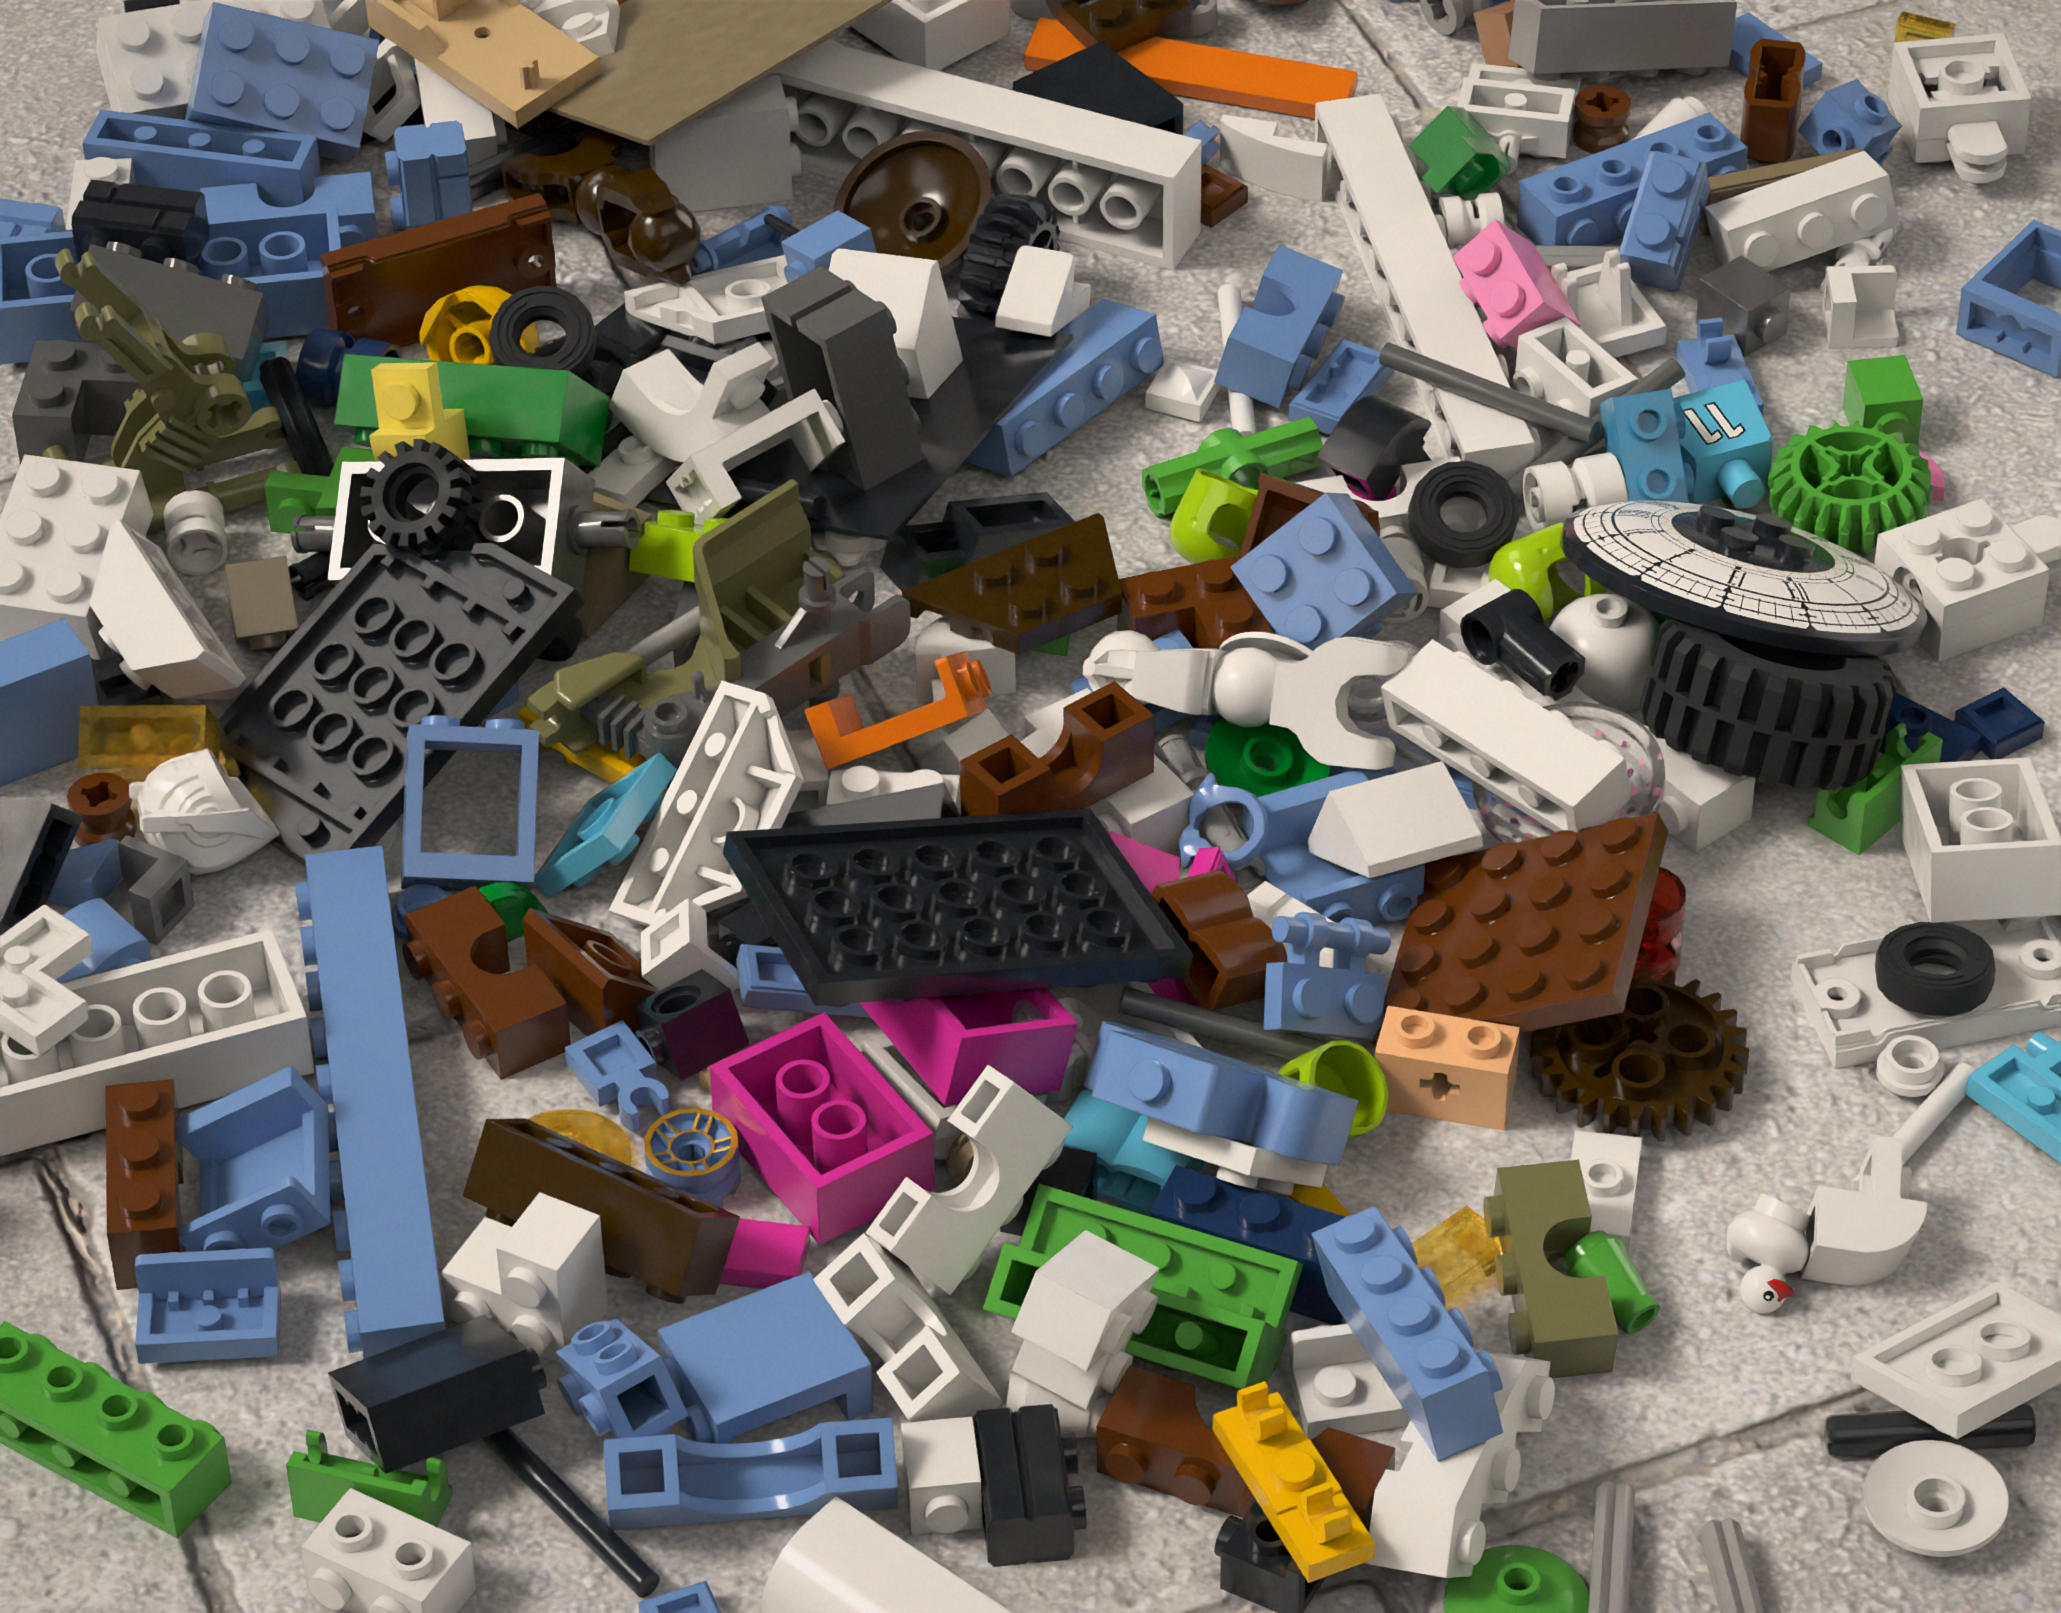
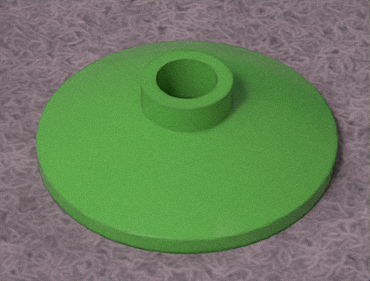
M1503 1545L1485 1549L1480 1561L1473 1565L1472 1575L1469 1577L1449 1578L1444 1594L1445 1613H1588L1589 1608L1587 1587L1581 1576L1570 1564L1548 1551L1523 1545Z

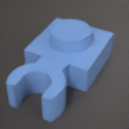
M623 1020L565 1047L567 1066L597 1105L601 1107L616 1099L618 1100L620 1121L628 1130L635 1132L640 1129L639 1111L636 1108L640 1105L654 1106L661 1116L670 1113L669 1093L666 1086L657 1080L656 1061Z

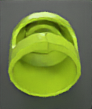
M1197 468L1170 523L1169 537L1176 552L1191 564L1236 556L1238 560L1258 490L1243 487L1216 473ZM1219 536L1230 539L1238 546L1239 550L1220 544L1213 538Z
M1562 522L1502 546L1495 553L1489 566V582L1497 579L1510 590L1521 589L1527 592L1538 605L1544 623L1550 620L1554 609L1564 608L1578 598L1594 594H1606V587L1594 581L1586 574H1584V596L1570 588L1559 577L1555 564L1568 560L1560 547V536L1564 524Z
M1348 1040L1330 1041L1288 1062L1278 1072V1074L1359 1100L1347 1141L1367 1134L1379 1126L1386 1113L1389 1093L1385 1074L1377 1060L1364 1047Z

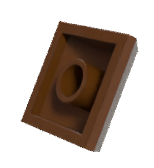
M529 908L523 918L527 967L537 964L567 1002L569 1021L588 1037L623 1020L636 1036V1031L641 1029L642 1026L634 1004L660 991L642 977L641 959L611 932Z

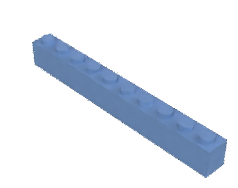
M382 845L305 855L308 881L295 883L299 920H312L313 926L300 927L305 966H318V971L305 973L310 1012L323 1010V1017L310 1019L315 1058L328 1057L329 1064L316 1065L319 1096L327 1104H334V1111L329 1112V1153L339 1152L340 1160L329 1161L331 1201L345 1200L346 1209L332 1211L337 1252L351 1250V1259L338 1261L343 1302L355 1300L357 1302V1310L344 1312L349 1353L363 1352L364 1359L445 1329Z

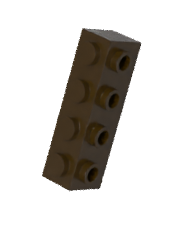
M526 1118L486 1119L463 1197L487 1207L485 1213L487 1218L513 1227L539 1192L600 1215L605 1274L619 1278L634 1276L647 1283L645 1291L649 1295L671 1303L683 1304L687 1296L716 1295L740 1216Z

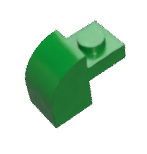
M1447 106L1408 146L1429 168L1422 178L1437 194L1459 196L1464 201L1475 200L1479 194L1488 193L1511 170L1510 162L1501 148L1463 107Z

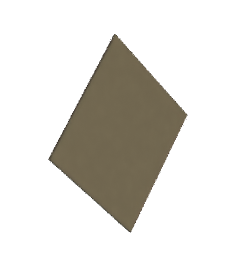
M628 0L619 5L621 10L615 53L600 57L601 74L548 108L547 111L651 146L893 0Z

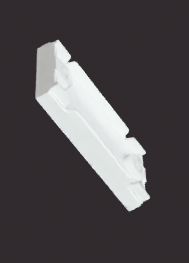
M2046 916L2028 923L2014 922L2009 919L2004 923H1999L1998 919L1977 920L1968 926H1960L1981 936L1993 949L1996 972L1995 982L1987 1000L1972 1011L1952 1016H1928L1908 1011L1890 1002L1877 986L1875 960L1878 947L1885 936L1843 943L1835 954H1832L1830 949L1798 954L1795 956V962H1792L1790 979L1834 1069L1876 1062L1880 1053L1887 1047L1890 1041L1904 1035L1923 1037L1932 1042L1939 1050L2061 1026V943L2054 935L2045 918ZM1922 963L1912 966L1919 971L1930 974L1958 972V970L1939 963Z

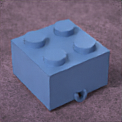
M1324 493L1230 567L1277 635L1294 640L1312 651L1334 638H1373L1383 629L1379 623L1419 594L1352 498L1346 493Z

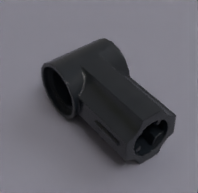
M1512 589L1466 614L1461 619L1460 631L1463 642L1469 653L1483 665H1492L1501 661L1543 696H1549L1554 701L1565 697L1572 692L1578 679L1584 675L1585 657L1544 625L1542 613L1535 600L1521 589Z

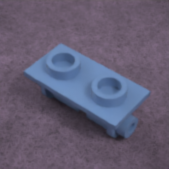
M767 205L762 208L760 213L706 241L700 240V247L691 261L692 276L784 255L781 242L789 237L765 224L764 216L772 214L792 225V217L787 208L783 205L778 207Z

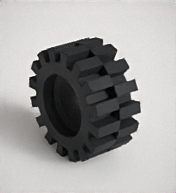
M414 439L413 447L405 441L394 445L398 454L396 457L384 451L377 457L384 464L381 471L378 472L370 467L366 474V477L374 482L373 488L363 486L361 488L360 497L370 503V505L361 507L363 517L371 522L367 525L373 534L381 538L380 540L396 549L401 547L405 551H415L417 544L425 549L439 544L443 551L457 550L458 548L453 538L459 536L467 541L473 533L464 527L467 520L478 523L481 512L471 506L472 503L483 502V492L474 486L480 483L476 473L469 469L470 466L434 441L430 444L424 439ZM426 479H435L439 485V493L435 505L424 517L416 521L408 520L405 516V503L410 492L420 482Z

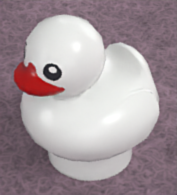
M1765 1194L1759 1195L1753 1210L1743 1211L1731 1220L1727 1229L1726 1246L1732 1260L1742 1262L1749 1258L1761 1264L1749 1270L1742 1278L1740 1285L1741 1299L1746 1307L1753 1312L1761 1314L1776 1311L1785 1302L1786 1297L1794 1296L1793 1289L1785 1280V1274L1802 1270L1808 1261L1810 1250L1809 1241L1803 1233L1811 1216Z

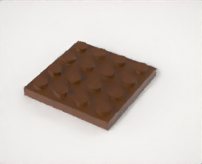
M1659 813L1633 818H1618L1610 823L1582 828L1578 832L1562 830L1545 837L1517 843H1502L1493 848L1449 856L1424 863V893L1417 896V905L1410 910L1385 995L1384 1017L1387 1007L1392 1006L1520 1027V1033L1623 1013L1669 832ZM1382 1026L1372 1039L1375 1047L1377 1046Z

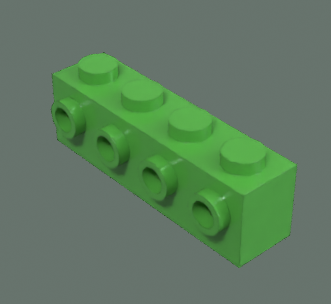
M6 1321L0 1325L1 1444L177 1539L232 1483L225 1439L214 1426L203 1420L194 1421L167 1407L153 1393L144 1390L139 1392L112 1378L104 1368L96 1363H84L57 1349L48 1338L41 1334H29Z

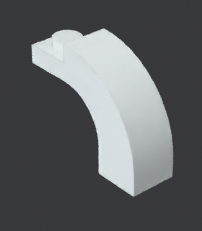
M757 342L713 363L703 386L688 372L669 349H666L622 371L609 408L643 444L666 458L685 462L690 455L771 412L761 401L760 396L765 390L763 383L774 358L760 342Z

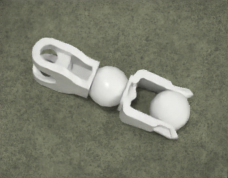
M1127 630L1115 631L1103 637L1092 649L1090 657L1084 661L1083 675L1088 679L1093 692L1115 681L1143 706L1152 703L1186 714H1220L1228 723L1242 728L1259 727L1269 722L1270 725L1286 727L1294 732L1303 748L1319 763L1379 770L1394 766V743L1388 737L1376 736L1359 729L1349 716L1347 698L1353 684L1364 675L1388 676L1402 669L1407 663L1408 649L1403 645L1360 637L1334 638L1323 643L1302 661H1277L1270 653L1254 647L1237 648L1229 653L1222 651V649L1213 648L1159 649L1146 635Z

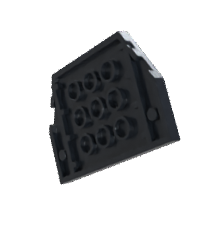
M474 543L472 550L443 551L439 544L426 549L417 544L415 551H405L401 547L396 549L388 544H372L210 728L219 751L225 757V768L228 776L239 778L271 818L280 833L269 844L305 867V855L375 846L404 813L406 740L409 724H421L423 717L441 715L460 719V726L478 727L583 606L585 602L576 589L494 543ZM425 749L423 790L457 750Z

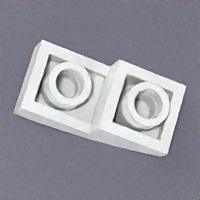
M1222 115L1220 120V166L1262 188L1301 199L1322 202L1327 189V143L1278 136V122Z

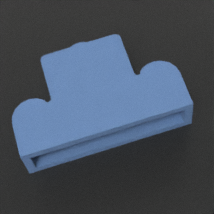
M1104 1020L1101 1024L1084 1083L1085 1087L1093 1090L1092 1097L1192 1132L1242 1140L1284 1156L1340 1166L1359 1101L1138 1026Z

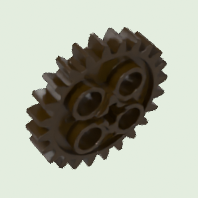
M1642 966L1637 978L1631 979L1623 1013L1532 1031L1530 1058H1533L1532 1077L1541 1079L1540 1094L1542 1097L1557 1096L1556 1112L1558 1114L1567 1113L1575 1109L1578 1110L1577 1126L1580 1128L1589 1125L1594 1120L1603 1122L1602 1133L1613 1134L1617 1127L1627 1128L1628 1136L1640 1137L1642 1129H1651L1655 1138L1659 1142H1663L1666 1137V1128L1674 1126L1687 1137L1692 1132L1693 1118L1703 1124L1712 1126L1715 1121L1716 1109L1729 1112L1732 1109L1733 1094H1742L1744 1076L1747 1074L1749 1048L1746 1047V1028L1736 1027L1738 1012L1735 1009L1720 1010L1722 995L1718 992L1701 998L1699 996L1701 981L1697 979L1680 987L1675 985V971L1670 970L1661 980H1654L1651 977L1649 967Z

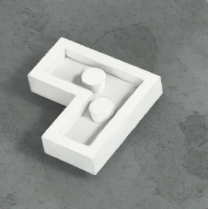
M45 904L0 936V1031L37 1056H41L89 1020L86 1000L56 980L93 953L90 934Z

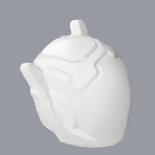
M209 748L170 759L153 770L147 776L145 782H133L129 785L130 798L138 800L140 830L144 833L147 843L187 859L189 872L192 875L222 871L235 865L263 848L280 834L271 818L238 777H229Z

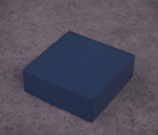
M2004 687L1956 710L1954 722L1982 735L1980 750L1991 760L2001 759L2043 738L2045 722Z

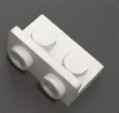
M1348 1324L1318 1326L1312 1329L1298 1330L1291 1334L1289 1379L1303 1429L1308 1439H1313L1328 1427L1354 1435L1408 1426L1410 1418Z

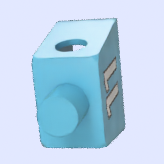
M1740 380L1673 398L1674 403L1681 404L1685 416V437L1679 439L1682 462L1690 464L1694 476V497L1688 499V502L1701 504L1729 497L1734 506L1740 509L1750 508L1762 499L1765 493V485L1768 483L1773 443L1769 429L1746 381Z

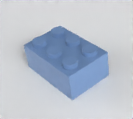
M213 2L204 18L185 120L317 136L319 156L350 162L360 148L380 40Z

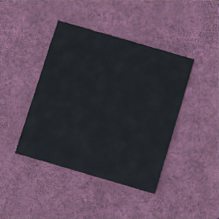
M952 317L963 361L929 399L909 397L910 404L918 414L922 424V433L919 435L924 459L866 491L853 484L825 463H822L818 468L810 472L791 438L727 473L778 486L793 479L798 483L799 491L821 495L826 498L827 510L825 515L819 520L807 518L810 528L892 541L1071 343L1073 334L1056 332L1050 337L995 327L993 322ZM770 331L752 335L756 336L757 342L772 340ZM673 472L650 491L644 499L679 505L666 483ZM738 501L728 512L735 515L751 504Z

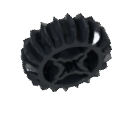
M1000 193L988 202L984 208V213L976 220L975 231L969 235L967 252L963 254L964 264L961 273L958 275L961 278L960 288L956 295L958 301H960L957 309L958 318L995 323L996 314L1020 247L1026 245L1060 251L1059 244L1057 243L1060 235L1059 226L1057 225L1058 220L1056 212L1051 209L1050 204L1038 201V198L1024 194L1011 195Z

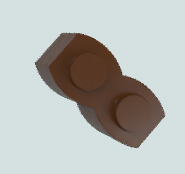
M1760 39L1751 49L1748 79L1744 87L1740 141L1748 147L1747 159L1766 164L1784 163L1794 153L1797 124L1801 112L1806 53L1800 42Z
M1215 870L1156 885L1151 894L1193 954L1188 977H1182V980L1196 1001L1206 1009L1214 1011L1264 998L1266 963L1287 962V954L1284 944L1274 940L1272 929L1262 920L1253 916L1249 899L1237 883L1226 873Z

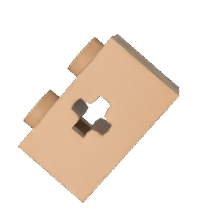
M1388 1006L1374 1056L1386 1077L1389 1093L1386 1111L1505 1130L1517 1081L1520 1027Z

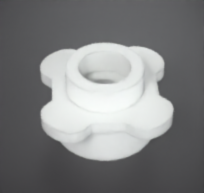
M819 530L813 536L814 547L818 550H827L833 555L836 562L842 566L857 565L867 556L868 552L881 550L886 544V540L828 530Z

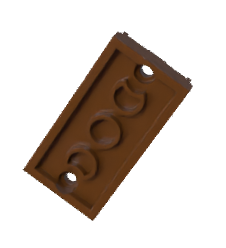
M540 193L320 254L329 329L353 335L356 342L366 337L393 343L401 348L420 342L419 333L425 314L438 299L470 286L482 285L498 287L514 295L520 290L535 286L557 287L555 251L551 227L553 217L548 211L545 200ZM532 256H534V260L531 261V262H528L529 259H530ZM360 306L356 311L348 313L352 307Z

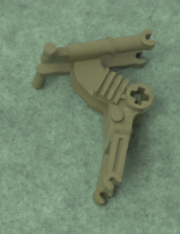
M65 248L58 253L55 260L59 276L65 285L74 287L88 301L81 303L75 311V320L81 335L87 340L95 341L142 388V390L137 389L132 394V400L128 398L124 402L127 413L111 445L113 460L103 462L100 465L140 470L154 514L146 535L165 530L163 512L166 504L174 496L187 491L183 472L188 474L192 469H197L198 472L204 470V466L282 446L286 442L281 430L282 421L276 407L272 406L261 408L251 416V404L242 382L235 376V363L228 345L220 335L201 332L187 337L180 343L160 320L152 317L148 309L94 259L91 252L84 253L81 256V262L75 265L71 251ZM90 303L101 313L99 317L95 318ZM204 361L206 364H208V366L206 367L203 363L200 362ZM61 445L50 446L42 454V457L71 461ZM291 460L272 468L215 484L214 481L206 482L207 486L194 490L208 492L217 497L223 505L224 513L265 502L264 485L271 470L300 474L302 472L298 462Z

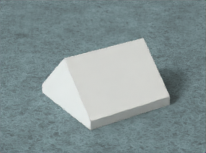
M1440 761L1329 791L1309 836L1308 847L1309 853L1367 878H1373L1482 848L1483 839L1444 762Z

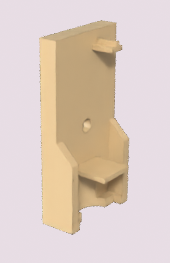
M365 0L369 27L517 129L601 74L600 57L522 5L519 0Z

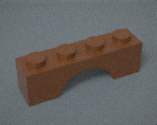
M1129 1366L1096 1425L1097 1472L1114 1477L1122 1483L1137 1484L1178 1497L1192 1505H1203L1244 1518L1253 1503L1258 1502L1214 1432L1201 1418L1196 1405L1195 1386ZM1328 1427L1311 1439L1369 1533L1375 1489L1386 1469L1395 1471L1396 1448Z

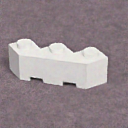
M1488 1352L1502 1381L1503 1388L1495 1392L1494 1397L1504 1433L1439 1462L1410 1420L1400 1440L1402 1450L1406 1451V1459L1400 1471L1386 1469L1375 1489L1369 1534L1375 1542L1374 1559L1365 1562V1564L1443 1578L1469 1577L1472 1575L1473 1565L1480 1561L1486 1540L1485 1526L1480 1521L1482 1504L1507 1503L1508 1492L1515 1488L1519 1478L1521 1457L1519 1450L1515 1448L1516 1433L1541 1432L1543 1420H1546L1552 1411L1555 1385L1553 1379L1549 1377L1551 1361Z

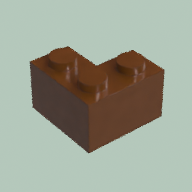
M1236 556L1207 560L1201 563L1152 571L1119 579L1122 590V613L1117 615V631L1132 630L1146 635L1153 641L1171 631L1179 629L1194 649H1219L1225 640L1244 632H1266L1273 634L1265 616L1230 568L1238 561Z

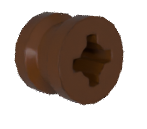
M1596 85L1587 87L1578 93L1575 97V114L1578 119L1573 126V141L1577 147L1585 152L1595 154L1628 142L1629 127L1625 121L1630 116L1631 99L1625 92L1612 86Z
M94 773L80 778L69 788L67 794L69 810L84 816L74 838L80 847L111 839L121 842L125 836L135 837L137 826L134 813L130 809L132 798L129 796V784L121 776L112 773Z

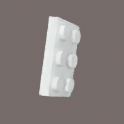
M1995 1282L1852 1356L1851 1381L1880 1396L1884 1401L1896 1405L1934 1426L1938 1431L1958 1439L2061 1383V1315L2013 1289Z

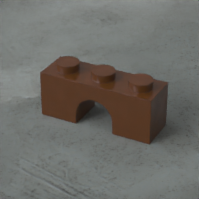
M1113 681L1063 707V729L1055 745L1042 757L1038 758L1011 734L960 760L961 817L1085 809L1154 772V715L1117 682Z
M476 886L405 914L408 942L402 945V952L406 965L416 980L424 978L432 988L434 1000L443 1017L447 1020L454 1018L460 1025L465 1042L471 1054L477 1060L485 1058L502 1080L565 1053V1047L571 1045L567 1002L537 964L513 973L504 974L510 971L506 925Z
M174 1079L106 1085L107 1239L117 1290L138 1288L135 1274V1259L138 1255L185 1252V1247L179 1242V1227L183 1225L179 1195V1184H184L183 1145L177 1140V1119L180 1116Z

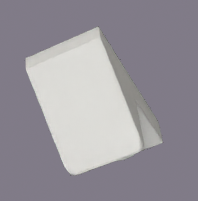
M1026 245L1020 247L996 314L995 327L1051 337L1088 309L1091 285L1073 282L1075 269L1074 255L1067 252Z

